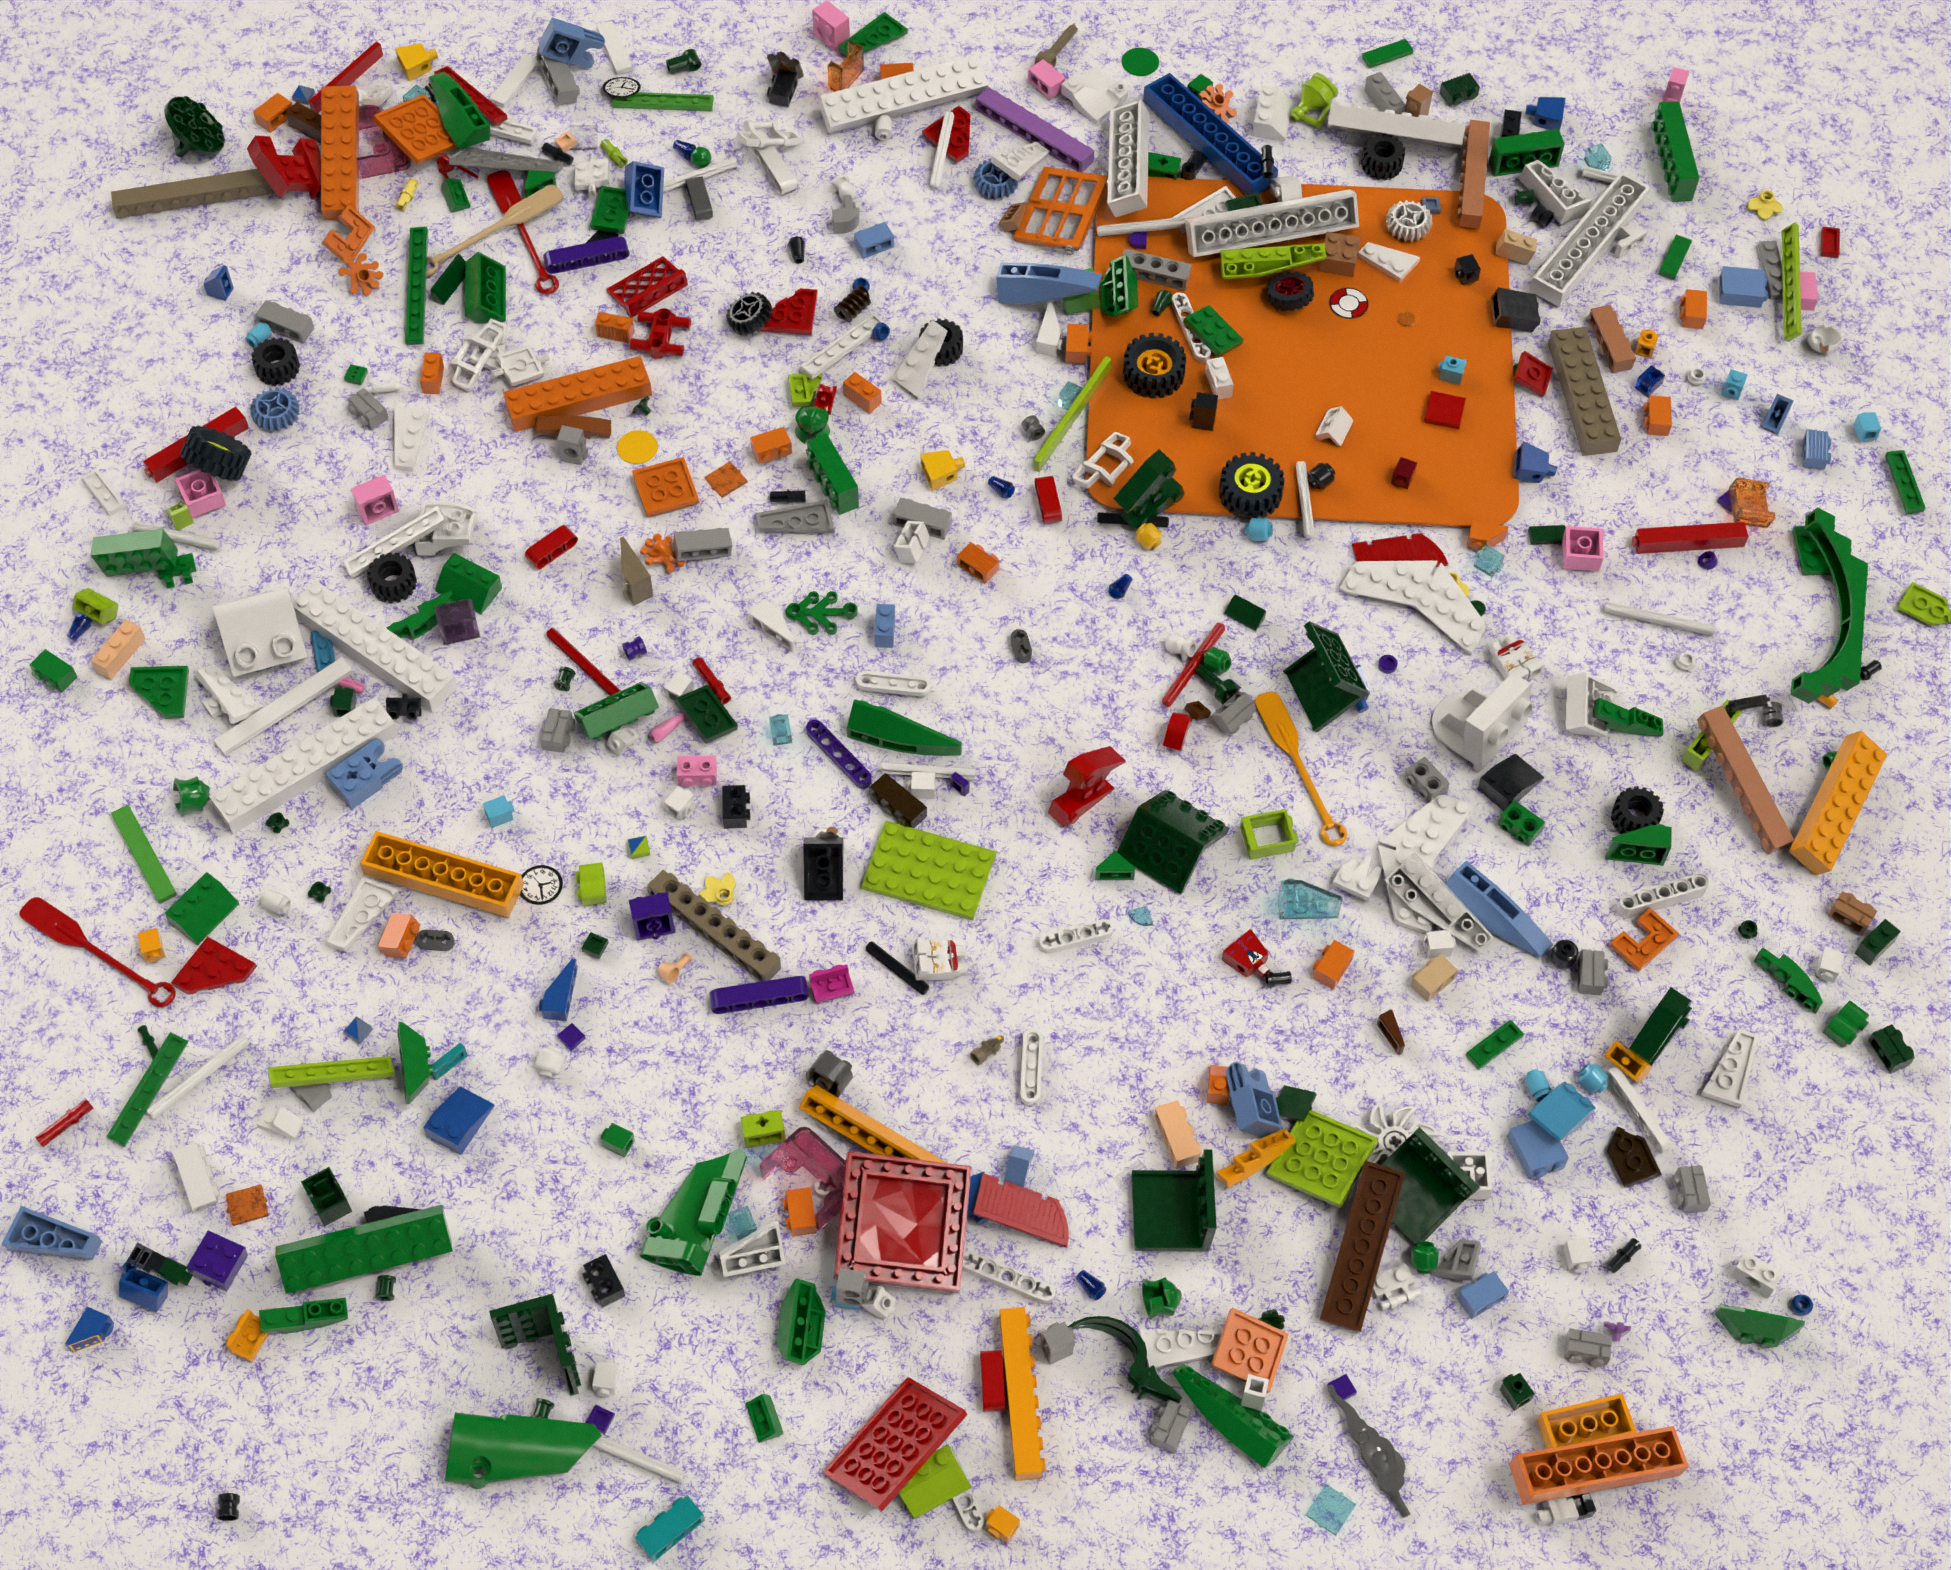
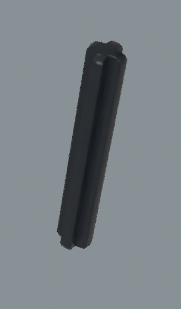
M1098 512L1097 514L1098 523L1129 525L1120 516V513ZM1155 516L1146 524L1152 523L1156 527H1168L1169 517Z
M1763 694L1730 700L1728 705H1726V709L1729 708V711L1733 712L1760 707L1768 703L1770 697L1767 698V695Z
M873 941L867 944L866 951L920 994L925 995L930 988L926 982L916 980V975Z

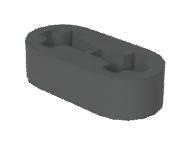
M1022 629L1014 630L1011 634V645L1015 658L1019 663H1028L1032 658V649L1028 635ZM1020 636V638L1022 639V643H1019V640L1016 637ZM1021 649L1024 650L1026 656H1023V654H1021Z
M426 929L420 931L416 936L418 946L424 950L449 951L455 945L454 937L448 931ZM425 937H429L426 943H423L422 940H424ZM445 938H448L449 941H446V944H443L442 941H444Z

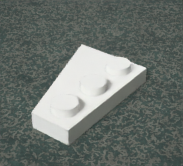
M1370 242L1358 252L1357 256L1398 282H1401L1420 261L1418 256Z

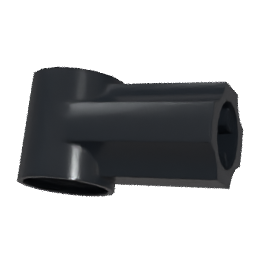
M1193 152L1188 161L1182 165L1181 178L1185 180L1196 179L1197 174L1206 161V157L1202 152Z

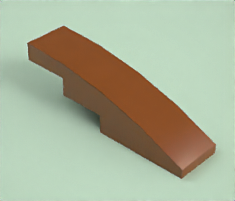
M575 415L536 417V433L558 437L561 427L564 425L582 429L586 439H590L592 435L608 439L611 436V420Z

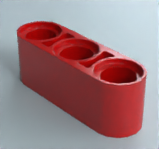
M1054 477L1035 478V489L1043 523L1062 521V511Z
M562 525L530 546L525 552V557L536 569H541L575 546L578 537L566 525Z
M1002 1350L980 1351L983 1412L1005 1411Z

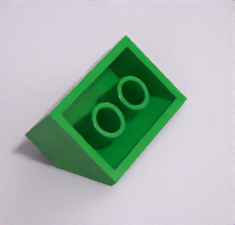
M453 553L442 567L435 591L439 594L452 591L455 602L482 615L501 591L502 585L499 575Z
M206 872L164 914L171 926L196 945H199L239 905V902L221 882Z

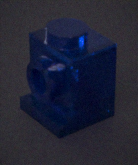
M1651 365L1638 377L1635 388L1649 398V395L1663 384L1665 374Z

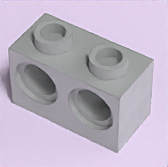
M1423 757L1407 768L1405 775L1407 783L1413 786L1418 791L1419 796L1428 803L1437 796L1448 792L1450 783L1426 757Z
M840 1268L836 1286L837 1303L862 1307L863 1300L867 1301L869 1293V1280H866L865 1272Z

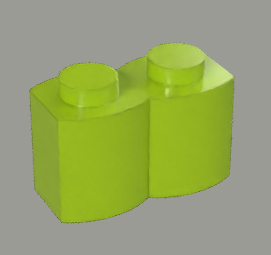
M603 863L579 865V871L576 872L577 883H580V888H577L578 900H582L583 906L607 903Z

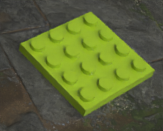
M1309 1110L1305 1121H1297L1290 1132L1296 1141L1272 1162L1266 1173L1268 1177L1341 1208L1361 1174L1365 1160H1369L1379 1143L1378 1138Z

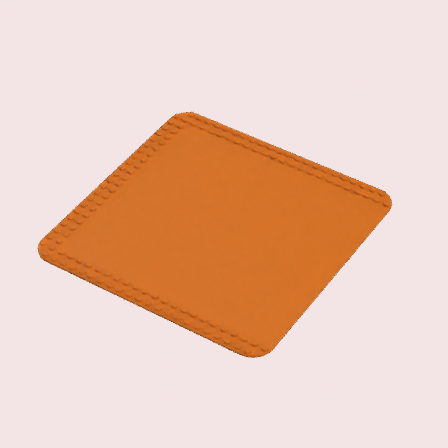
M1148 177L1147 208L1119 217L1114 216L1107 204L1108 182L1106 183L1107 189L1096 212L1094 273L1102 275L1101 281L1110 267V262L1121 257L1124 249L1192 264L1185 291L1137 280L1139 307L1118 317L1103 314L1101 307L1092 310L1090 377L1106 356L1111 358V370L1089 400L1086 461L1100 448L1103 441L1114 432L1130 437L1131 445L1126 449V452L1134 460V463L1130 467L1127 466L1115 479V483L1112 486L1106 485L1099 478L1090 488H1087L1089 494L1096 502L1109 509L1125 511L1113 498L1140 466L1160 449L1174 462L1176 471L1172 477L1183 487L1185 493L1179 502L1174 503L1162 513L1234 516V510L1228 512L1226 505L1223 506L1221 498H1219V485L1223 466H1226L1228 460L1232 462V457L1235 455L1240 458L1241 453L1246 452V455L1250 456L1251 452H1256L1255 456L1260 457L1262 453L1265 454V459L1267 460L1269 457L1273 458V464L1278 463L1280 465V470L1284 472L1283 478H1285L1280 505L1278 508H1275L1272 514L1267 512V517L1265 518L1302 519L1296 463L1298 461L1306 463L1308 480L1310 479L1309 471L1318 463H1328L1335 471V480L1325 489L1317 487L1314 489L1309 484L1313 520L1470 527L1472 520L1503 525L1515 515L1519 505V481L1514 478L1517 439L1511 328L1494 326L1491 297L1498 287L1509 289L1508 258L1496 255L1497 241L1504 230L1507 229L1505 212L1497 201L1484 194L1480 229L1459 226L1460 219H1457V211L1461 207H1458L1459 196L1462 197V195H1459V191L1301 184L1302 198L1349 189L1356 192L1359 227L1334 231L1332 233L1361 237L1358 252L1370 242L1420 257L1419 263L1401 282L1396 281L1358 257L1353 277L1320 272L1321 261L1261 277L1223 279L1221 277L1220 253L1193 257L1188 253L1186 232L1182 233L1178 228L1145 231L1147 232L1146 249H1135L1129 244V237L1132 233L1098 236L1097 227L1173 218L1224 186H1227L1236 198L1246 195L1230 180H1185L1183 178L1174 180L1168 177ZM1270 188L1258 194L1263 205L1278 202V198L1271 194ZM1422 197H1439L1441 213L1431 214L1432 227L1424 238H1420L1419 241L1414 239L1413 242L1410 240L1404 242V239L1398 240L1397 236L1392 237V232H1388L1386 215L1394 203L1398 204L1399 201L1404 203L1405 200L1412 202L1414 200V203L1420 202L1422 206ZM1326 233L1247 248L1323 244ZM1473 254L1481 268L1479 280L1462 285L1460 279H1457L1455 275L1456 259ZM1280 273H1304L1313 281V300L1309 302V305L1303 306L1299 310L1298 308L1294 311L1276 309L1274 305L1271 306L1270 302H1268V282L1272 281V278L1274 276L1277 277ZM1099 285L1098 293H1099L1100 304H1101V292H1100V285ZM1341 288L1357 289L1367 297L1368 309L1360 317L1343 318L1332 311L1329 304L1331 295ZM1161 289L1169 291L1172 296L1175 293H1184L1188 297L1194 312L1210 305L1244 339L1241 345L1219 356L1224 357L1234 387L1232 397L1218 400L1213 431L1192 428V420H1189L1192 410V399H1196L1197 392L1213 394L1205 374L1206 363H1199L1195 360L1172 304L1170 303L1160 316L1152 314L1151 310L1156 294ZM1187 312L1181 313L1183 317L1190 315ZM1149 333H1154V336L1162 333L1163 338L1171 336L1172 342L1177 340L1179 347L1183 346L1184 353H1186L1184 381L1182 385L1180 384V388L1177 391L1173 389V394L1170 396L1165 393L1164 398L1155 395V399L1150 398L1151 395L1146 394V397H1142L1140 391L1137 394L1134 393L1133 387L1129 389L1127 381H1124L1123 364L1125 350H1127L1129 343L1132 344L1133 339L1137 338L1140 340V335L1145 334L1146 337H1149ZM1200 339L1192 340L1194 343L1202 342ZM1211 351L1210 359L1219 358ZM1446 355L1467 360L1460 385L1439 379L1441 372H1438L1440 362H1444ZM1431 391L1466 398L1459 429L1424 422ZM1342 406L1353 419V423L1341 446H1337L1331 438L1319 440L1315 436L1328 409ZM1116 440L1112 444L1120 447L1124 442ZM1105 452L1095 464L1103 467L1111 474L1122 461ZM1400 457L1417 462L1416 472L1408 489L1391 484L1393 472ZM1086 472V480H1088L1092 474ZM1242 479V480L1240 481V483H1241L1243 486H1244V479ZM1260 480V487H1259V488H1261V487L1264 486V484H1263V482H1262L1261 480Z

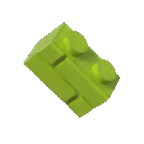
M86 588L75 593L72 608L95 622L104 625L108 621L115 620L118 603L90 588Z

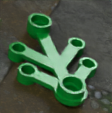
M812 591L799 604H789L785 614L790 620L800 621L807 627L810 635H816L819 628L817 623L811 622L806 616L815 618L826 628L827 634L834 635L837 633V625L834 622H830L824 616H844L847 619H854L858 614V608L856 604L851 602L846 603L843 608H825L828 604L837 602V593L830 591L819 602V594ZM809 604H816L813 608H806Z

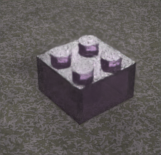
M471 599L434 607L443 645L480 638Z

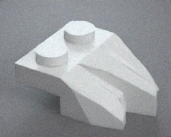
M1367 855L1361 863L1353 858L1341 866L1333 881V886L1369 901L1381 879L1382 868L1371 867L1372 856Z

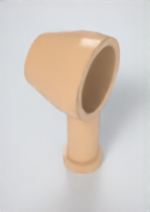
M686 952L675 964L661 963L658 967V973L665 982L671 984L678 978L680 969L688 962H691L693 958Z

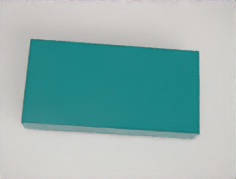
M461 1042L432 1064V1077L435 1080H438L468 1056Z

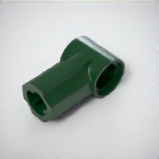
M688 49L681 56L666 60L670 74L686 69L696 71L702 65L694 49Z

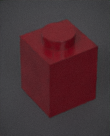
M1400 457L1393 472L1391 484L1408 489L1415 475L1417 462Z

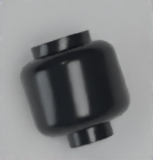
M1318 463L1308 473L1310 478L1308 482L1314 489L1316 487L1325 489L1335 480V471L1328 463Z
M1567 939L1558 941L1551 953V960L1554 965L1562 969L1572 967L1579 954L1577 945Z

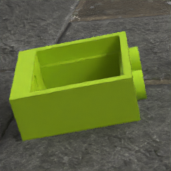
M1286 809L1241 817L1240 830L1250 860L1295 851L1298 836L1296 832H1293V820L1291 815L1288 816ZM1281 823L1286 841L1258 847L1253 829Z

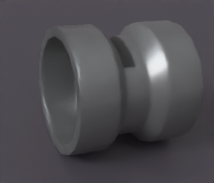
M1035 415L1025 418L1021 423V426L1027 431V435L1032 441L1038 440L1045 433V429L1039 424L1040 421Z
M1768 702L1763 705V713L1765 714L1764 724L1767 727H1778L1784 723L1783 715H1781L1783 711L1781 703Z

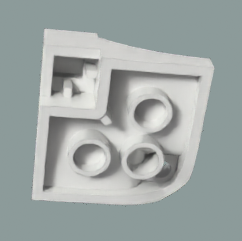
M1095 67L1082 76H1072L1062 83L1061 94L1073 102V107L1097 125L1110 115L1111 109L1120 107L1128 97V86L1121 81L1115 82Z
M423 502L419 516L439 506L447 523L415 542L417 555H436L437 551L447 547L470 545L473 529L478 521L476 510L462 503Z

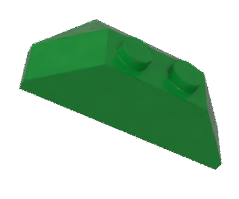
M1123 255L1110 262V267L1100 284L1101 312L1112 317H1118L1139 307L1137 278L1127 255Z
M398 1022L397 1035L405 1103L410 1104L428 1085L429 1077L433 1076L432 1064H428V1058L431 1056L430 1046H426V1040L423 1036L405 1023Z
M796 1278L781 1304L776 1345L784 1360L803 1366L821 1352L826 1311L816 1291L815 1284Z
M1720 1304L1715 1311L1716 1317L1734 1339H1738L1746 1344H1762L1765 1348L1778 1347L1799 1333L1805 1325L1803 1320Z

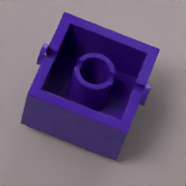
M668 892L628 900L637 941L648 938L656 940L662 935L675 933Z
M208 1230L189 1261L187 1269L189 1273L193 1274V1277L202 1280L205 1285L210 1287L213 1285L227 1292L248 1254L244 1246Z

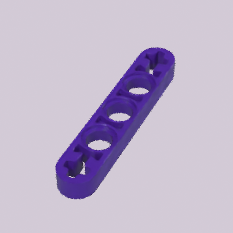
M816 719L809 721L806 725L809 738L858 788H868L872 783L871 773L821 721ZM829 738L832 740V743L824 745L822 740ZM842 751L844 755L842 757H835L834 753ZM853 763L856 765V768L848 770L846 765ZM860 776H861L863 779L866 778L867 781H864V780H861V781H860Z

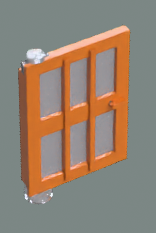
M1044 166L1028 201L1019 230H1016L1014 233V241L1061 248L1068 255H1073L1075 251H1079L1107 189L1108 171L1097 168L1093 174Z

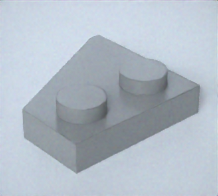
M1460 1239L1453 1246V1249L1443 1257L1444 1261L1436 1269L1432 1270L1433 1276L1472 1281L1481 1250L1480 1241Z

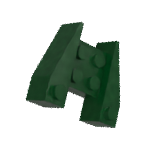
M1160 449L1140 466L1113 498L1125 510L1120 516L1134 530L1171 507L1174 503L1179 502L1185 494L1183 487L1172 477L1176 471L1174 462Z
M1670 987L1629 1049L1652 1066L1680 1028L1684 1029L1689 1023L1690 1019L1688 1016L1692 1010V1007H1690L1692 1000Z

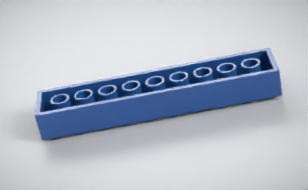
M1171 73L1144 87L1143 102L1197 151L1202 152L1206 159L1246 195L1255 192L1260 194L1270 188V184H1272L1271 179L1278 176V168L1273 165V177L1269 179L1264 178L1260 162L1262 154Z

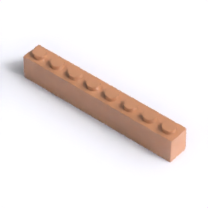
M1470 119L1469 126H1465L1464 136H1467V138H1464L1463 148L1466 149H1463L1462 159L1465 161H1462L1461 171H1464V173H1461L1460 183H1463V185L1460 184L1459 195H1462V197L1459 196L1458 207H1461V209L1458 208L1457 219H1460L1459 226L1480 229L1490 130V122Z
M1722 705L1704 712L1697 719L1698 726L1704 732L1709 747L1713 749L1716 761L1722 766L1725 778L1732 785L1735 797L1742 804L1743 812L1748 816L1753 831L1757 833L1762 848L1766 850L1767 854H1771L1788 847L1794 842V838L1724 706Z

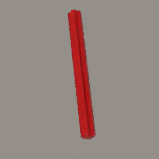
M1220 622L1215 624L1163 697L1162 704L1164 706L1170 707L1196 672L1195 669L1203 662L1204 653L1213 648L1225 631L1224 624Z
M555 628L547 630V637L610 696L621 691Z

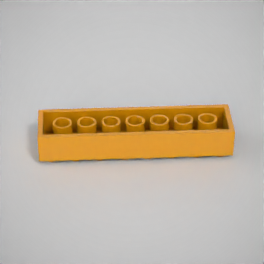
M1862 731L1845 736L1789 850L1814 875L1832 871L1887 756Z
M378 831L375 832L360 862L364 875L507 918L510 917L524 886L522 876L519 873Z

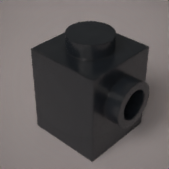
M1473 254L1457 258L1454 270L1457 279H1460L1462 285L1478 281L1481 268Z

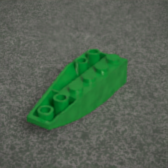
M445 72L429 76L443 126L457 148L463 149L490 140L489 123L464 89Z
M854 699L847 725L848 738L888 750L917 755L956 756L962 753V742L888 710L883 706H875L864 700Z
M1183 1364L1174 1369V1376L1200 1412L1230 1442L1264 1468L1272 1464L1294 1438L1286 1427L1273 1421L1269 1414L1241 1406V1398L1194 1371L1191 1367Z

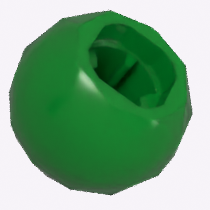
M697 147L691 153L690 159L695 167L705 168L711 163V153L707 148Z

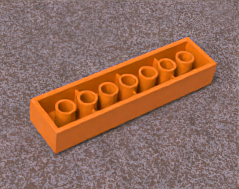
M356 85L321 87V211L325 220H333L339 217L348 204L359 212V93Z
M638 356L505 391L503 395L514 432L536 427L537 416H578L645 398L646 396H652V390L642 358Z
M1674 1426L1517 1454L1509 1463L1522 1505L1677 1477L1689 1467Z

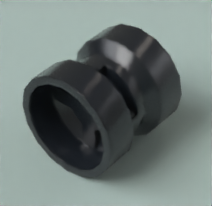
M1538 204L1533 210L1530 219L1540 222V225L1546 228L1552 221L1554 212L1545 210L1544 206Z
M234 1493L218 1495L217 1503L220 1508L217 1510L216 1518L222 1521L237 1520L239 1518L237 1505L240 1503V1495Z

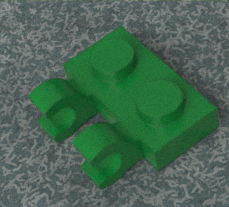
M193 553L177 556L176 568L157 570L159 579L165 580L167 589L175 587L174 576L183 575L186 584L193 583L191 572L197 571Z

